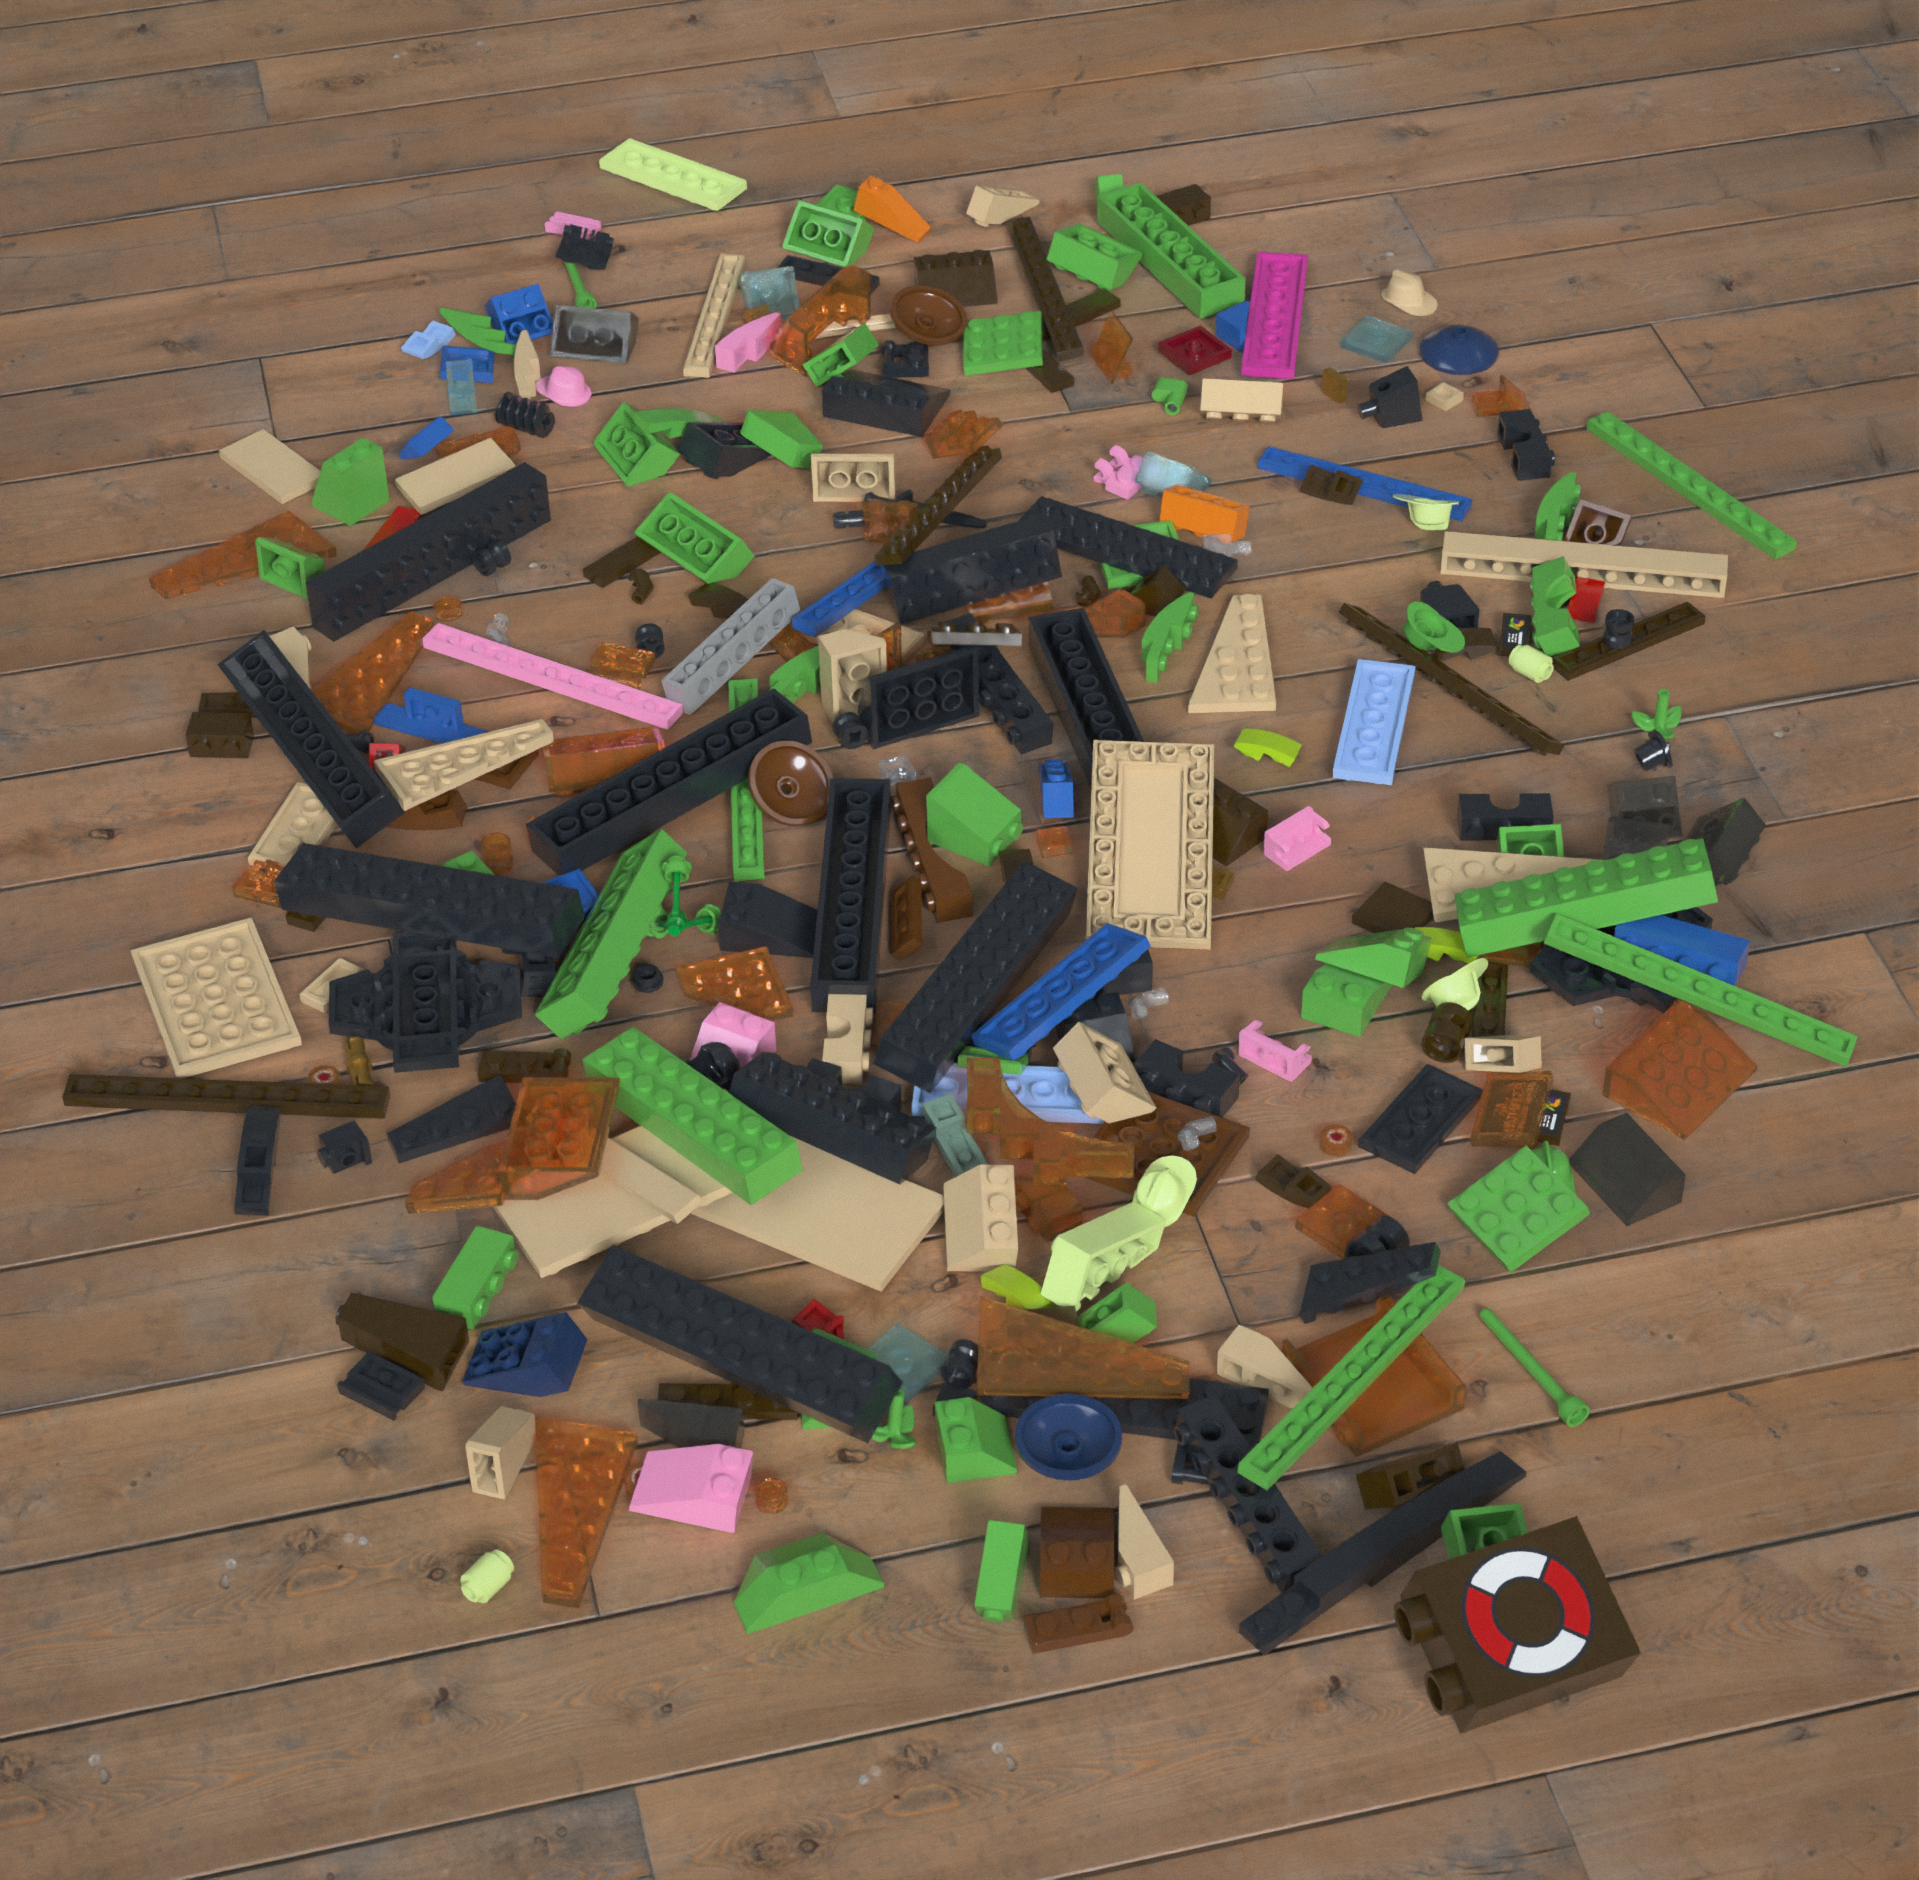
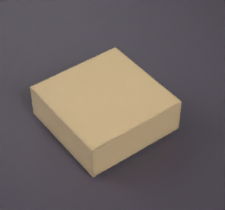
M1443 382L1426 393V401L1447 411L1463 401L1464 393Z

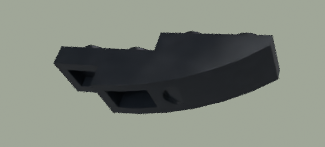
M247 1107L237 1165L235 1215L269 1216L281 1107Z

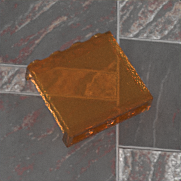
M1389 1295L1377 1299L1375 1315L1297 1349L1293 1347L1288 1339H1285L1282 1344V1353L1307 1382L1314 1387L1396 1303ZM1420 1333L1331 1426L1337 1432L1340 1442L1345 1447L1348 1446L1356 1457H1359L1464 1410L1466 1385Z

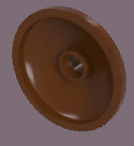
M917 285L904 288L894 296L890 306V316L898 330L909 339L925 345L938 346L952 343L962 336L967 325V315L961 303L951 294L931 286Z
M778 741L767 745L754 757L748 772V786L755 804L766 816L780 824L798 827L816 822L827 812L830 778H833V775L822 756L809 746L795 741ZM781 788L786 789L787 792H788V795H787V794H784V793L781 791Z

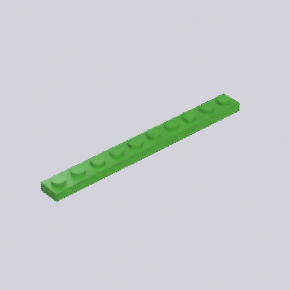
M1607 411L1588 420L1587 430L1773 559H1777L1796 549L1797 540Z
M757 678L728 681L729 712L759 696ZM748 779L731 788L734 881L765 879L763 812L755 804L749 791Z
M1557 913L1544 941L1546 945L1845 1067L1850 1060L1858 1038L1854 1034Z
M1438 1265L1436 1276L1416 1283L1239 1462L1238 1473L1268 1490L1464 1289L1465 1279Z

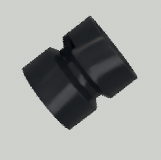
M1382 1215L1346 1245L1347 1258L1410 1247L1409 1236L1397 1220L1390 1216Z

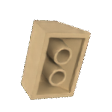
M1203 378L1201 415H1206V419L1222 420V416L1233 417L1234 421L1247 422L1249 418H1259V422L1275 423L1276 419H1281L1283 383Z
M811 454L813 502H864V497L869 492L879 497L895 500L896 460L894 454Z
M848 629L818 636L822 706L832 722L845 712H853L858 716V704L867 678L887 672L886 641L881 637Z
M1078 1022L1053 1047L1059 1059L1058 1066L1069 1077L1071 1081L1069 1083L1070 1088L1079 1096L1082 1102L1081 1108L1090 1118L1095 1119L1097 1117L1107 1123H1113L1152 1113L1156 1109L1153 1100L1120 1043Z
M978 1165L945 1182L943 1193L947 1271L989 1272L1003 1264L1015 1268L1018 1254L1014 1165Z

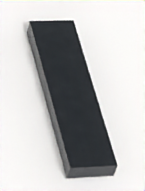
M787 255L777 267V276L869 297L880 284L879 276L790 255Z

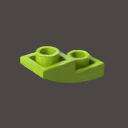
M1243 728L1233 747L1240 750L1243 755L1252 757L1257 761L1265 753L1277 763H1283L1291 767L1302 744L1273 732Z
M1415 927V929L1423 932L1422 935L1432 938L1427 958L1439 961L1443 953H1446L1456 961H1463L1469 964L1478 957L1467 958L1460 932L1434 927Z
M1003 1264L981 1275V1287L996 1293L1000 1297H1006L1007 1310L1055 1307L1054 1302L1041 1295L1042 1287L1014 1267Z

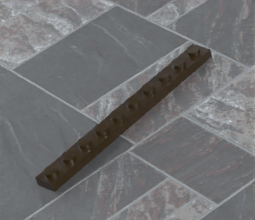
M1030 216L1025 218L1019 217L1013 221L1006 222L1007 232L1038 310L1041 311L1042 319L1059 362L1084 356L1083 345Z
M981 446L974 449V452L954 470V473L949 478L944 480V483L934 491L933 495L925 500L924 504L914 512L909 520L905 521L904 525L894 532L893 536L883 544V547L874 555L876 565L903 564L1002 459L1000 448L990 449L989 446Z
M1343 603L1339 613L1348 619L1346 623L1357 630H1365L1368 632L1366 635L1368 639L1378 644L1384 643L1387 645L1386 651L1400 658L1403 656L1407 659V665L1416 666L1415 670L1427 672L1426 678L1436 684L1442 685L1443 683L1446 685L1449 694L1459 699L1465 698L1469 701L1467 705L1480 713L1484 711L1489 714V721L1500 727L1505 725L1511 729L1509 734L1520 741L1527 740L1532 744L1530 748L1543 756H1546L1547 753L1560 755L1565 746L1563 743L1425 650L1413 646L1406 637L1363 608Z
M70 1074L62 1098L64 1106L246 1113L248 1106L281 1107V1115L385 1119L390 1099V1090L387 1086Z

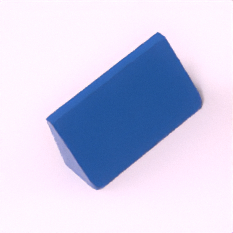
M442 416L437 417L406 443L398 457L400 459H409L424 456L454 431L453 427Z

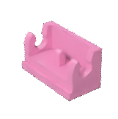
M1307 806L1265 831L1264 855L1288 871L1331 845V838L1319 828L1320 826L1325 830L1330 825L1323 817L1315 813L1312 807Z
M1254 1020L1245 1029H1242L1239 1032L1238 1055L1290 1082L1312 1062V1056L1306 1053L1310 1050L1311 1046L1302 1044L1295 1051L1283 1045V1043L1265 1036L1264 1032L1258 1029L1263 1024L1259 1020Z

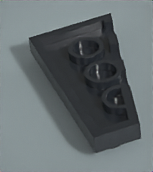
M501 1074L388 1132V1143L399 1164L523 1125L520 1118L522 1115Z
M1436 1242L1311 1265L1299 1315L1306 1324L1316 1320L1315 1314L1330 1310L1334 1314L1344 1310L1345 1303L1362 1298L1366 1302L1377 1298V1295L1383 1289L1392 1287L1396 1291L1432 1278L1437 1273L1441 1250Z

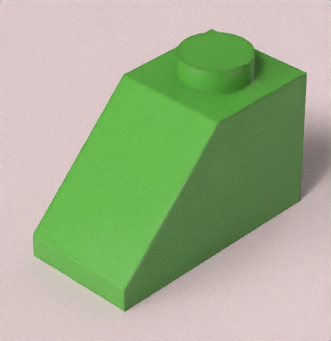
M1126 1282L1077 1316L1080 1344L1086 1346L1135 1343L1157 1328L1155 1301Z

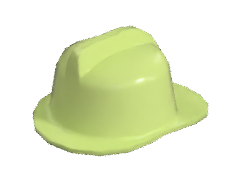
M1393 494L1394 498L1408 502L1411 520L1416 526L1424 530L1447 529L1452 505L1459 504V501L1432 500L1412 495Z
M1485 958L1477 959L1455 973L1434 982L1423 992L1421 996L1423 1002L1434 1003L1436 1006L1441 1003L1452 1002L1465 1007L1468 1011L1471 1010L1479 1001L1481 992L1477 979L1486 970L1488 960Z
M1171 1155L1157 1159L1151 1163L1138 1182L1132 1202L1135 1201L1165 1218V1227L1171 1225L1180 1217L1194 1191L1197 1181L1194 1167L1189 1161L1178 1156Z

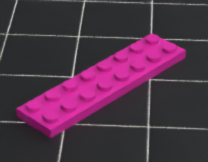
M1257 252L1241 376L1294 379L1308 255Z

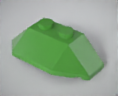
M822 1532L754 1555L734 1601V1608L746 1633L750 1634L884 1588V1582L869 1555Z

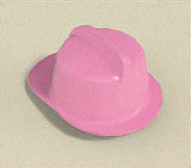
M556 366L552 370L551 375L541 378L535 385L536 391L539 394L562 406L568 407L585 404L590 400L592 394L590 387L585 383L583 374L578 369L569 366Z

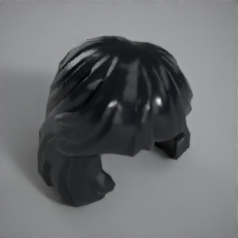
M709 1042L702 1045L697 1056L685 1062L722 1089H726L728 1093L730 1092L734 1073L741 1068L740 1061L734 1051L721 1042Z

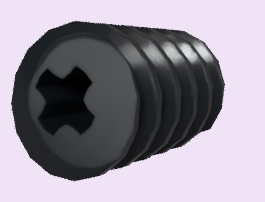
M511 392L504 393L495 412V419L498 424L506 427L509 426L515 430L518 429L540 438L547 437L555 424V416L550 412L547 404L543 403L540 405L538 401L534 400L531 402V399H522V396L513 395Z

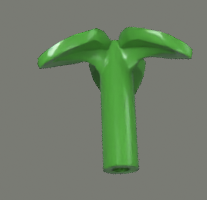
M1660 689L1657 696L1655 717L1652 718L1647 714L1633 711L1632 719L1642 730L1652 731L1655 729L1664 739H1671L1675 737L1674 731L1668 728H1675L1679 724L1682 714L1681 706L1678 705L1668 709L1670 691Z
M899 1389L889 1406L888 1423L885 1426L879 1424L871 1438L878 1442H883L890 1438V1447L896 1449H904L916 1445L914 1437L905 1435L912 1432L915 1416L911 1405L904 1407L905 1392L903 1389Z

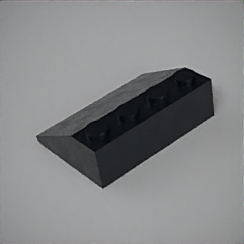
M849 370L831 376L822 389L823 417L923 437L950 396L951 389Z
M977 645L968 646L868 677L858 704V717L861 723L868 729L867 742L872 749L979 717Z

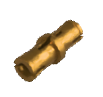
M356 1036L350 1037V1044L347 1040L344 1043L348 1060L346 1062L347 1073L351 1074L353 1085L374 1086L371 1078L372 1063L371 1059L367 1058L364 1040Z

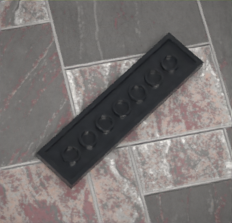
M1043 496L1018 520L1045 514L1054 530L1058 549L1143 577L1165 565L1184 586L1186 591L1210 599L1215 596L1238 569V559Z
M992 1352L980 1403L1005 1415V1417L1020 1418L1029 1406L1040 1399L1057 1394H1080L1094 1398L1109 1407L1117 1416L1122 1433L1177 1440L1174 1434V1426L1176 1425L1178 1409L1215 1394L1239 1431L1243 1434L1252 1435L1251 1449H1253L1261 1441L1269 1389Z

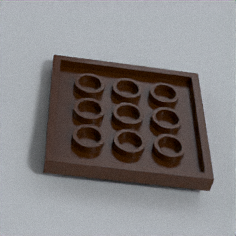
M1148 1092L1156 1109L1152 1113L1113 1123L1104 1122L1075 1161L1073 1174L1134 1195L1138 1182L1152 1162L1161 1157L1171 1155L1182 1157L1189 1161L1196 1171L1197 1181L1194 1191L1182 1212L1194 1217L1249 1138L1250 1127Z

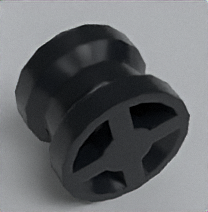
M652 623L643 624L636 629L637 654L647 660L659 658L665 650L662 629Z
M845 712L839 715L833 722V732L840 738V742L847 749L860 747L868 738V729L861 723L856 713Z

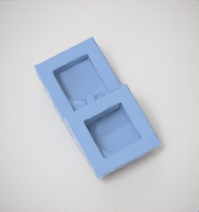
M432 321L423 333L415 331L401 347V350L404 353L421 359L428 358L439 352L442 346H446L456 336L454 328Z

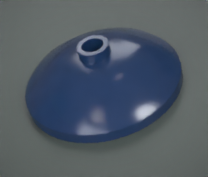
M1448 325L1437 328L1427 334L1420 343V356L1428 366L1437 371L1453 375H1470L1483 372L1495 364L1499 353L1496 341L1489 334L1481 329L1467 325Z
M1057 1394L1038 1400L1022 1413L1015 1429V1444L1022 1460L1037 1473L1058 1480H1080L1104 1471L1115 1461L1122 1445V1429L1117 1416L1102 1402L1080 1394Z

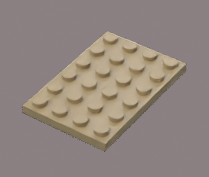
M252 917L130 950L132 961L176 1078L183 1079L302 1045L299 1031Z

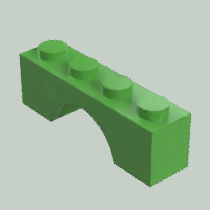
M1562 556L1533 567V580H1530V586L1534 597L1531 598V604L1535 611V614L1532 615V622L1536 629V632L1533 633L1536 647L1538 649L1542 648L1544 653L1550 657L1580 647L1579 629L1567 608L1559 609L1565 601L1576 594L1575 575L1565 557Z

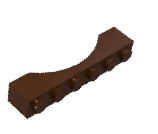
M931 777L895 783L896 795L891 796L894 814L899 813L898 824L900 832L906 833L904 836L906 850L913 853L911 854L914 872L919 871L918 880L921 881V892L926 891L925 903L927 911H933L936 923L973 917L972 892L966 875L943 861L932 849L927 839L926 795L934 788Z

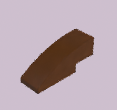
M457 789L447 791L404 811V814L386 827L421 831L461 827L467 806Z

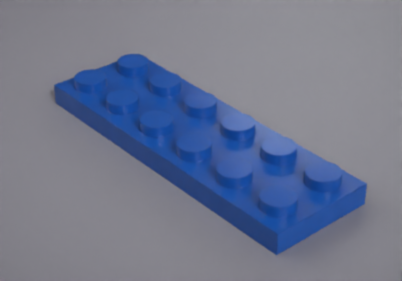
M1106 923L974 1032L971 1038L975 1046L1011 1061L1022 1057L1032 1045L1046 1037L1050 1030L1062 1020L1070 1017L1075 1009L1094 997L1099 989L1109 981L1114 980L1129 964L1137 961L1141 954L1151 947L1147 937Z

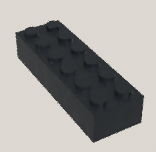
M1045 514L915 551L903 564L883 565L892 608L900 625L1062 577L1054 530Z
M762 1052L736 1071L729 1092L733 1097L789 1136L899 1185L927 1162L936 1127L927 1124L920 1117L902 1113L891 1104L877 1102L868 1098L864 1092L843 1087L834 1079L818 1076L810 1072L807 1067L791 1064L782 1060L779 1055L771 1052Z

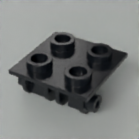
M570 224V226L565 225L563 238L555 257L561 258L567 263L576 262L586 265L590 269L605 270L613 249L614 238L610 237V234L597 231L594 242L595 230H592L590 240H586L588 228H585L583 238H581L583 227Z

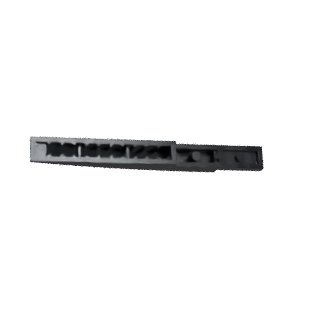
M1500 1451L1444 1480L1367 1526L1294 1576V1585L1239 1623V1633L1263 1655H1266L1365 1583L1373 1587L1443 1536L1441 1526L1450 1510L1484 1507L1525 1478L1527 1472Z

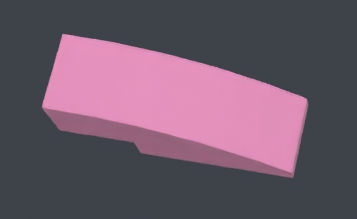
M776 312L763 316L725 336L715 345L716 367L735 373L747 359L757 362L778 340L777 329L781 328V314Z

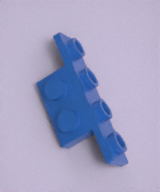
M411 687L404 693L406 708L387 703L374 718L375 725L441 744L483 734L486 731L464 724L461 701Z

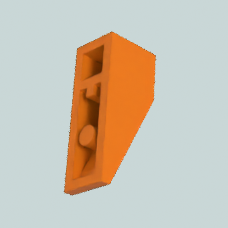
M870 175L859 186L854 206L855 212L917 243L930 232L931 227L892 185Z

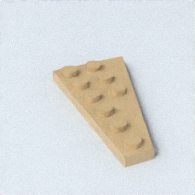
M1261 594L1233 595L1188 704V713L1276 711V697Z
M543 719L377 759L374 760V767L376 773L401 808L406 811L553 743V731Z
M1423 847L1435 922L1458 919L1454 894L1462 893L1466 889L1493 886L1501 881L1511 882L1524 879L1528 875H1542L1555 872L1559 868H1573L1597 860Z

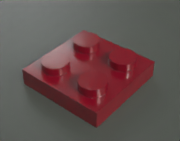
M1201 325L1159 342L1158 351L1189 375L1232 358V349Z

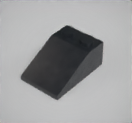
M688 422L678 452L687 458L686 461L700 467L704 470L706 476L713 479L731 477L772 455L740 434L743 423Z
M729 882L718 922L720 951L813 958L818 910L761 884Z

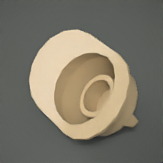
M1399 269L1393 271L1388 287L1381 294L1385 301L1410 315L1427 316L1434 313L1438 306L1437 300L1424 290L1420 276L1406 273Z

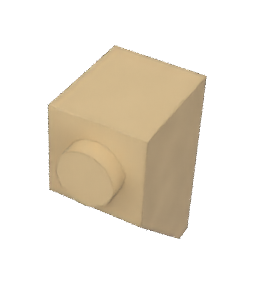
M1500 1035L1464 1038L1466 1070L1521 1073L1542 1068L1541 1036Z

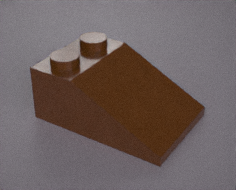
M1041 1507L1040 1598H1107L1113 1595V1508Z

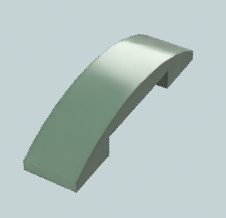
M952 1093L922 1104V1110L927 1123L936 1127L934 1140L955 1177L978 1165H989L965 1126L966 1116Z

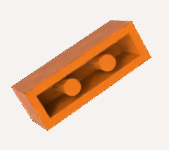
M1175 484L1163 492L1159 521L1172 520L1176 530L1187 529L1193 531V534L1199 537L1210 536L1217 538V541L1222 544H1233L1245 537L1250 505Z

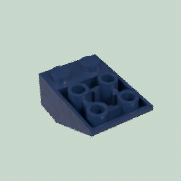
M567 1312L547 1315L542 1318L517 1322L498 1328H490L482 1331L462 1383L464 1386L536 1397L569 1391L588 1339Z

